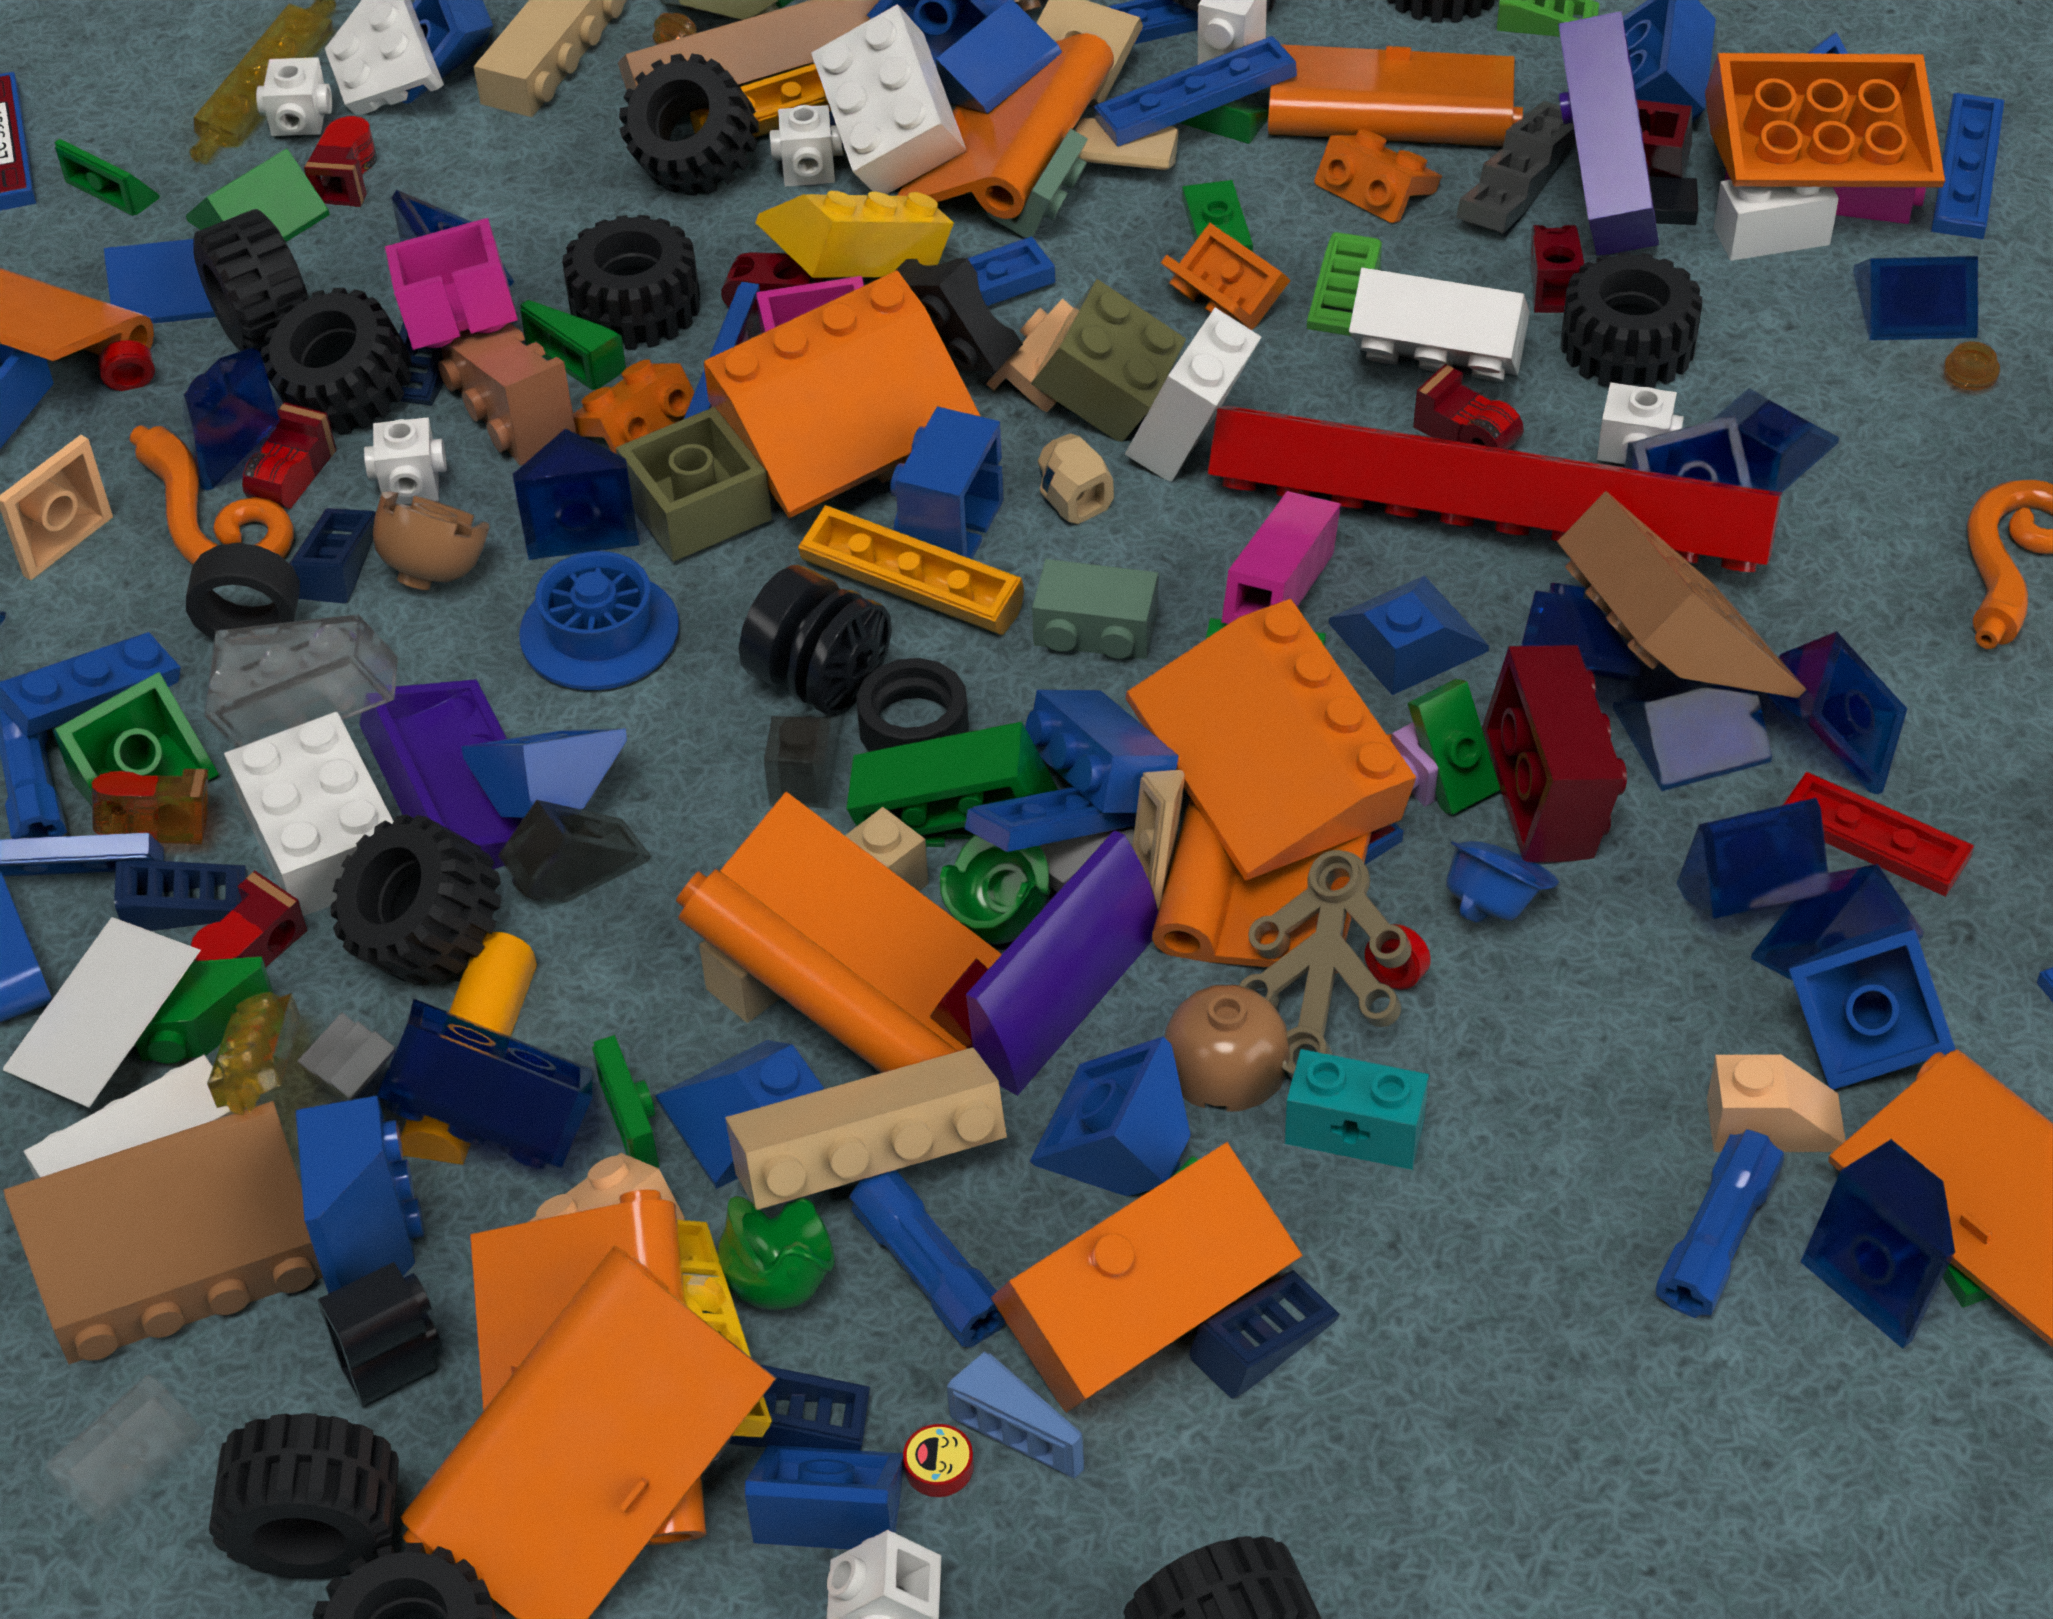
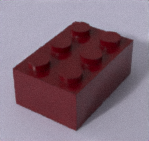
M1578 645L1509 646L1482 725L1483 734L1522 859L1526 862H1564L1594 859L1602 836H1606L1610 831L1611 813L1617 797L1622 795L1626 789V766L1624 761L1616 756L1611 742L1609 717L1607 714L1601 713L1595 696L1596 684L1593 672L1586 670Z

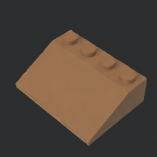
M1607 491L1557 541L1571 558V561L1565 568L1587 588L1585 593L1597 606L1608 614L1606 617L1608 622L1630 641L1627 644L1628 647L1650 668L1655 669L1661 662L1679 678L1799 698L1807 690L1714 583Z
M273 1101L3 1190L52 1328L68 1364L83 1359L99 1360L105 1358L121 1346L148 1337L161 1338L172 1335L180 1330L183 1325L215 1314H234L245 1308L250 1302L279 1292H298L307 1288L314 1280L323 1278L304 1221L302 1188Z

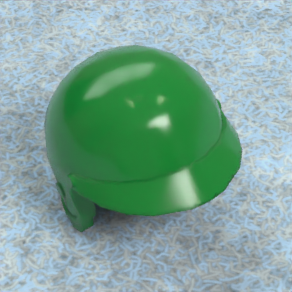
M975 835L961 849L954 866L949 864L943 866L940 874V893L946 908L956 920L988 944L1013 942L1046 906L1048 895L1050 894V888L1048 887L1049 867L1045 853L1040 845L1006 852Z
M735 1196L729 1199L725 1228L721 1234L718 1246L719 1263L729 1289L739 1299L748 1304L771 1311L791 1309L810 1299L815 1294L826 1273L832 1270L835 1263L834 1250L828 1231L821 1217L815 1211L814 1204L800 1197L795 1201L788 1202L784 1205L779 1215L770 1219L760 1209L756 1210L752 1202L743 1197Z

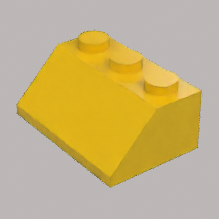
M829 191L827 195L803 194L759 213L755 222L812 278L884 277L894 272L906 259H917L920 264L927 266L938 265L954 224L952 220L937 208L938 203L928 195L910 192L908 196H889L877 191L869 192L868 195H848L840 191Z

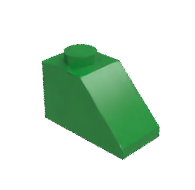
M247 957L193 961L135 1044L141 1060H154L170 1064L179 1062L183 1058L207 1056L272 1004L273 990L263 958Z

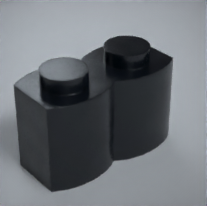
M392 1262L318 1299L320 1312L330 1334L331 1345L338 1364L362 1408L437 1370L433 1351L441 1348L442 1343L432 1320L427 1314L428 1311L432 1310L431 1304L422 1284L414 1273L403 1277L395 1262Z

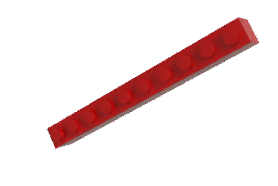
M1230 405L1217 408L1208 469L1209 475L1223 477L1222 486L1228 488L1255 491L1256 482L1276 485V495L1284 496L1287 491L1310 496V491L1331 494L1332 502L1340 503L1341 506L1349 508H1363L1364 500L1386 503L1385 513L1405 517H1418L1419 509L1441 512V522L1460 526H1473L1474 518L1496 521L1495 530L1508 534L1529 535L1530 527L1552 530L1551 539L1554 541H1558L1596 500L1607 491L1689 563H1698L1699 554L1722 558V568L1742 572H1755L1756 564L1767 565L1769 563L1782 498V492Z

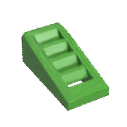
M1499 0L1497 31L1560 37L1559 23L1579 20L1574 18L1573 14L1583 15L1582 19L1598 16L1600 3L1592 0Z
M1339 232L1331 234L1309 311L1307 329L1351 336L1349 329L1352 313L1325 309V306L1353 310L1361 267L1374 270L1381 269L1382 242L1379 239Z

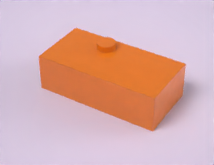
M1226 1142L1008 1281L991 1299L1059 1405L1067 1413L1199 1326L1208 1318L1288 1267L1303 1255L1228 1142Z

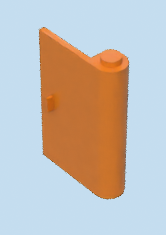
M1089 33L1077 34L1056 41L1062 53L989 113L957 105L953 110V114L967 151L903 185L897 196H908L910 192H918L928 195L936 202L972 192L979 204L993 216L1002 219L1018 216L1070 128L1074 129L1114 64V55L1111 47L1100 37Z
M1281 44L1296 61L1297 76L1271 86L1268 135L1330 138V136L1356 135L1358 130H1366L1380 135L1387 141L1503 147L1506 130L1518 120L1523 119V107L1513 106L1515 56L1411 51V47L1386 46V50Z
M0 268V344L51 361L58 360L79 350L100 355L102 350L108 345L123 340L137 341L151 349L154 328L151 319L146 315Z
M1387 734L1392 742V734ZM1189 798L1152 932V940L1155 946L1163 953L1175 957L1210 963L1270 967L1316 932L1319 913L1289 933L1290 945L1287 951L1274 959L1260 956L1250 943L1248 933L1253 922L1260 917L1273 915L1308 888L1307 877L1313 862L1323 853L1332 850L1348 851L1360 857L1365 863L1372 832L1245 881L1192 799ZM1337 878L1332 883L1331 890L1343 888L1350 881V878ZM1346 913L1342 935L1345 941L1352 918L1348 913ZM1269 930L1264 933L1260 944L1266 945L1274 942L1278 937L1279 931Z
M788 792L783 794L721 870L715 869L708 877L698 871L689 880L676 899V902L683 907L678 917L679 921L880 1073L967 1049L963 1043L935 1022L930 1015L944 995L976 958L989 969L1002 955Z
M1956 1049L1947 1055L1937 1052L1921 1067L1916 1081L1829 1155L1828 1162L2053 1348V1123L1962 1051Z
M634 1190L620 1195L619 1204L470 1234L483 1411L614 1245L626 1251L650 1269L669 1287L668 1292L685 1304L676 1205L672 1201L662 1200L661 1193L657 1190ZM701 1476L647 1545L691 1541L702 1538L707 1534Z
M614 1245L403 1512L401 1520L408 1528L403 1535V1539L406 1543H423L426 1554L431 1555L437 1546L452 1551L455 1563L462 1559L467 1560L475 1568L478 1580H484L490 1597L517 1619H589L777 1378L668 1292L669 1287L650 1269L629 1253Z

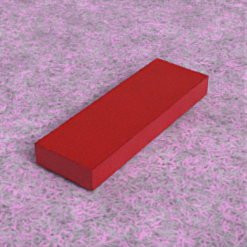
M1807 771L1780 808L1777 822L1945 897L1970 860L1974 849L1973 844Z

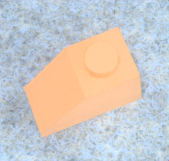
M1782 1054L1715 1055L1707 1095L1714 1152L1722 1151L1730 1134H1741L1746 1129L1768 1136L1773 1145L1783 1152H1833L1846 1141L1838 1093Z

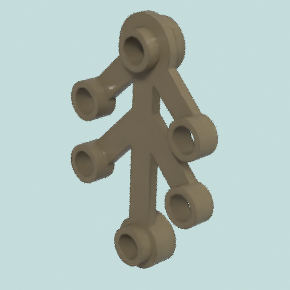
M1332 850L1320 855L1313 862L1308 873V888L1273 915L1263 916L1255 920L1249 929V941L1256 952L1264 958L1274 959L1287 951L1290 945L1289 933L1319 913L1315 933L1261 974L1249 975L1239 984V986L1251 990L1267 988L1268 992L1265 999L1277 1008L1279 993L1308 971L1298 1027L1287 1031L1290 1058L1288 1063L1284 1060L1282 1068L1291 1079L1294 1075L1300 1049L1332 1055L1331 1048L1324 1039L1336 971L1359 998V1008L1371 1025L1376 1027L1389 1026L1398 1019L1401 1013V1003L1393 989L1376 980L1342 937L1346 913H1348L1370 937V950L1379 964L1387 968H1396L1403 965L1411 955V943L1405 932L1400 927L1389 924L1366 896L1370 886V874L1365 863L1360 857L1348 851ZM1337 878H1350V881L1343 888L1331 890V885ZM1269 930L1279 931L1278 937L1274 942L1266 945L1260 944L1264 933ZM1387 940H1400V945L1396 951L1388 954L1381 953V947ZM1382 997L1390 999V1003L1384 1011L1380 1013L1370 1012V1007L1376 999Z

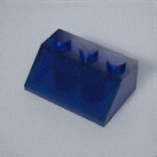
M413 999L394 1046L395 1054L389 1059L378 1089L377 1096L388 1100L386 1107L393 1113L410 1120L423 1121L426 1115L449 1124L447 1130L450 1134L471 1144L484 1145L485 1140L488 1139L510 1148L509 1156L524 1165L544 1169L546 1164L549 1163L562 1168L592 1099V1069L430 1004Z

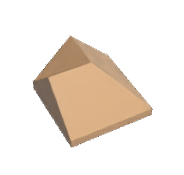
M79 435L0 495L1 514L22 574L29 580L35 578L113 518L89 439L83 435Z

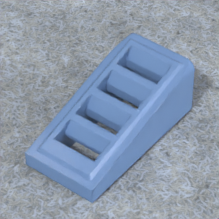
M984 1351L947 1385L950 1417L957 1422L1072 1478L1077 1477L1084 1470L1082 1433L990 1353L987 1354Z

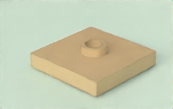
M1048 0L1037 21V24L1055 42L1077 34L1089 33L1100 37L1111 47L1114 55V64L1089 103L1092 106L1105 102L1143 28L1140 17L1087 0Z

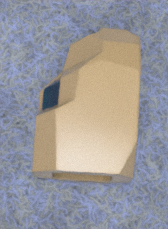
M1071 433L1052 440L1043 448L1038 459L1040 475L1042 476L1040 492L1062 518L1068 522L1080 524L1108 509L1114 499L1113 478L1104 460L1080 436Z

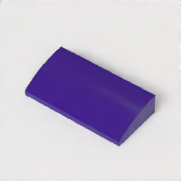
M477 679L366 689L359 725L402 815L407 814L413 818L416 815L428 817L480 846L481 850L488 853L493 859V870L543 852L555 845L557 834L552 825L527 828L525 818L501 817L463 759L461 746L507 739Z
M1116 830L1106 838L966 994L973 1047L998 1079L999 1086L1017 1096L1153 941L1152 932L1158 914L1156 900L1144 868L1126 836Z

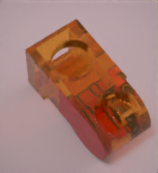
M184 769L182 776H142L133 772L114 771L101 774L92 781L93 831L98 835L150 833L159 843L203 844L208 819V769Z

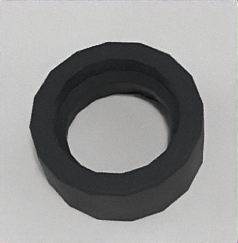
M244 543L217 545L202 553L192 566L186 593V613L198 630L208 638L225 645H270L283 639L294 625L299 599L300 580L292 565L279 554L261 546ZM227 585L250 587L264 593L273 602L268 605L254 607L237 605L223 599L212 589Z
M923 658L897 659L876 668L863 680L856 694L860 740L868 752L969 732L966 686L955 671L940 662ZM921 698L935 701L947 709V712L937 721L919 727L905 728L896 726L878 717L886 707L903 699Z

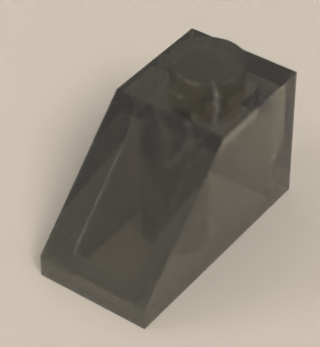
M784 712L772 716L764 757L770 806H774L783 794L788 792L808 808L829 809L843 723L842 715Z
M541 800L535 801L498 855L512 874L513 885L522 894L533 900L547 898L563 902H569L647 863L652 857L623 819Z

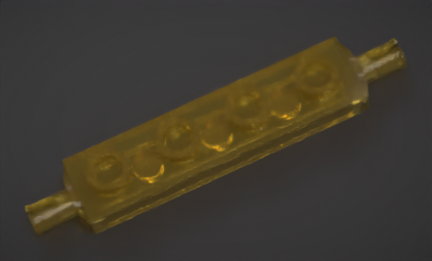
M315 0L307 9L290 3L286 6L194 116V132L201 137L189 151L191 158L198 163L201 160V164H207L219 147L235 148L242 144L264 117L259 115L256 93L258 86H264L269 59L312 58L332 34V20L328 19L327 16L336 8L335 0Z
M265 992L250 997L236 1006L238 1012L231 1014L207 1082L217 1108L228 1106L233 1113L244 1115L247 1107L250 1113L255 1108L261 1094L282 1085L301 1017L292 993L279 997L272 992Z

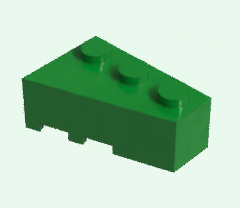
M1021 721L853 755L846 810L855 825L858 826L884 807L925 839L926 847L945 848L946 838L971 839L975 836V834L965 830L968 809L974 806L1056 791L1058 788Z

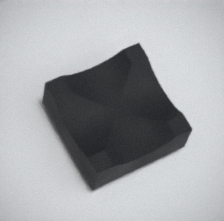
M956 258L946 263L931 266L922 265L917 259H906L896 269L926 308L957 371L996 372L1023 345L1015 331L1000 323L987 308L980 293L977 272L968 258Z

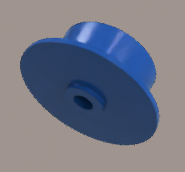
M585 552L561 560L542 576L536 588L535 600L525 612L520 625V645L528 664L535 672L550 682L578 690L611 689L630 684L645 677L668 658L678 639L679 617L674 602L669 595L658 585L649 581L647 573L637 562L629 557L613 552Z

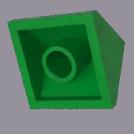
M286 148L207 196L186 214V219L199 230H202L250 210L258 209L274 223L287 242L330 214L329 209L290 151Z
M160 672L53 729L71 783L114 833L140 820V818L126 814H111L102 817V793L92 788V781L99 775L114 771H127L142 776H158L160 808L192 790L196 769H205V782L219 775Z

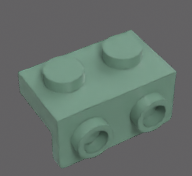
M1070 128L1018 216L1002 219L990 213H987V215L1025 238L1033 237L1045 216L1054 220L1068 195L1067 192L1062 190L1064 185L1073 189L1082 174L1087 162L1079 158L1088 138Z

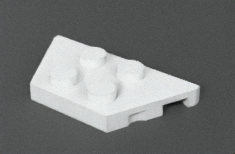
M361 0L325 47L344 104L355 115H363L375 111L385 104L393 105L405 101L408 92L405 90L425 85L430 91H434L444 85L411 0Z

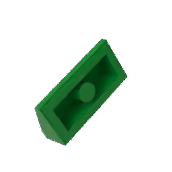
M1234 100L1179 123L1250 144L1268 120L1269 109Z
M62 139L54 142L66 183L131 216H137L160 198L157 192L132 174Z

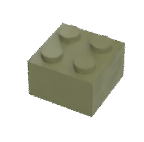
M1096 279L1067 316L1031 384L1116 441L1123 442L1148 413L1186 338Z
M716 407L616 447L623 496L673 562L772 520L767 472Z

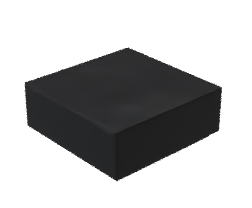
M1649 176L1656 224L1696 225L1698 216L1697 178Z

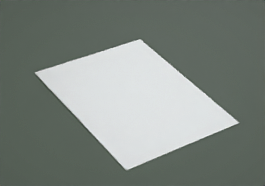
M111 917L5 1064L3 1071L90 1108L201 950Z

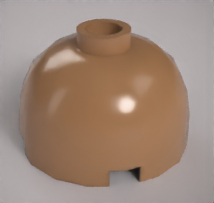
M382 492L375 513L373 539L375 550L383 562L399 571L398 582L413 588L430 590L432 581L452 582L465 576L476 565L489 531V524L484 521L472 527L474 515L463 510L418 496L413 497L411 506L396 503L398 492Z
M1213 985L1196 991L1174 1010L1166 1027L1164 1037L1172 1044L1182 1096L1188 1102L1205 1108V1103L1213 1106H1226V1112L1243 1111L1263 1104L1280 1090L1286 1073L1282 1065L1284 1060L1288 1063L1290 1058L1287 1027L1277 1009L1255 990L1239 985Z

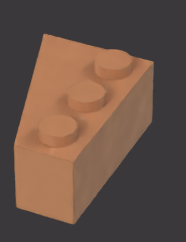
M507 323L502 329L492 333H471L470 329L459 332L460 337L441 347L443 360L438 362V369L446 387L450 391L457 389L460 391L464 405L471 418L475 422L482 419L487 425L488 434L499 452L507 450L519 466L577 441L564 361L558 357L548 361L541 357L545 355L543 346L537 342L528 346L524 345L521 342L525 340L523 332L515 326Z

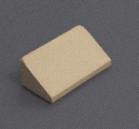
M1082 118L1077 124L1075 131L1088 138L1079 158L1086 162L1167 170L1176 163L1178 129L1174 126L1166 127L1117 147L1097 123L1096 119Z
M1181 770L1144 772L1140 781L1132 848L1139 858L1150 882L1158 910L1176 847L1185 773Z

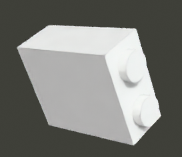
M1214 308L1168 375L1125 455L1161 478L1172 482L1216 416L1217 408L1221 407L1262 337L1222 311Z

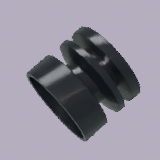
M791 565L777 572L763 586L752 603L741 631L738 648L740 664L748 675L777 690L790 691L797 700L812 704L816 710L826 715L839 716L848 711L857 702L856 694L863 680L876 668L883 665L892 634L891 615L884 605L874 600L864 599L861 594L853 590L840 589L835 581L805 566Z

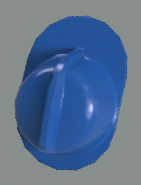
M1451 841V844L1455 846V851L1447 875L1446 887L1461 900L1460 916L1473 922H1481L1487 916L1505 921H1513L1523 912L1540 890L1555 888L1559 883L1556 876L1546 868L1535 862L1524 861L1522 855L1484 842L1469 841L1456 843Z

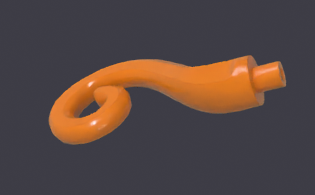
M139 425L130 434V442L136 446V458L138 462L164 482L166 519L174 545L184 558L194 565L202 553L217 546L200 531L198 525L199 473L195 459L187 445L167 428L155 426L148 429L144 425ZM251 497L231 502L220 510L215 518L213 531L216 538L222 544L242 543V535L239 528L246 523L258 522L265 525L268 532L255 545L275 552L283 559L289 554L294 543V527L289 515L279 504L269 499Z
M2030 479L2001 483L1985 492L1978 499L1969 514L1967 522L1969 547L1987 590L1981 605L1973 617V626L1977 632L1975 635L1976 642L1985 649H1993L1997 644L2003 645L2012 642L2024 623L2028 608L2026 582L2000 539L1998 523L2006 514L2019 509L2009 521V532L2012 539L2029 551L2053 554V529L2040 528L2035 525L2034 514L2029 509L2041 510L2053 516V484Z

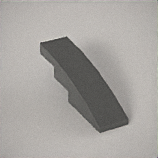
M1543 101L1523 116L1522 120H1518L1506 130L1503 149L1483 164L1480 183L1460 198L1456 218L1504 233L1525 213L1576 144L1574 124H1563L1561 107L1559 105Z
M341 1012L302 1055L298 1063L306 1075L319 1086L342 1101L354 1100L395 1054V1047L375 1030L372 1033L359 1021L354 1023Z

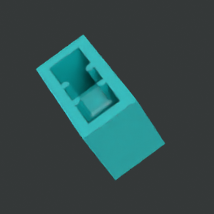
M1300 1049L1286 1102L1285 1144L1413 1170L1425 1120L1429 1074Z

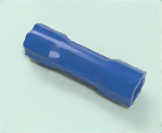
M0 707V756L8 793L5 808L11 838L62 837L67 833L61 799L53 787L45 747L48 741L47 730L26 737Z
M1748 1129L1741 1134L1729 1135L1712 1170L1711 1185L1685 1238L1675 1245L1657 1281L1656 1295L1665 1301L1671 1309L1693 1318L1700 1315H1712L1730 1277L1731 1261L1757 1207L1766 1202L1784 1163V1152L1773 1145L1768 1136Z
M893 1170L860 1180L849 1196L853 1201L852 1212L879 1244L888 1248L931 1301L935 1314L961 1346L973 1347L998 1332L1006 1321L991 1299L997 1290L979 1269L972 1267L936 1225L925 1211L923 1201L898 1171Z

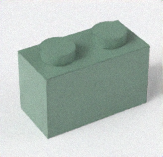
M1045 559L1032 606L1034 646L1049 647L1056 651L1075 650L1106 654L1112 658L1131 657L1147 659L1158 614V572Z

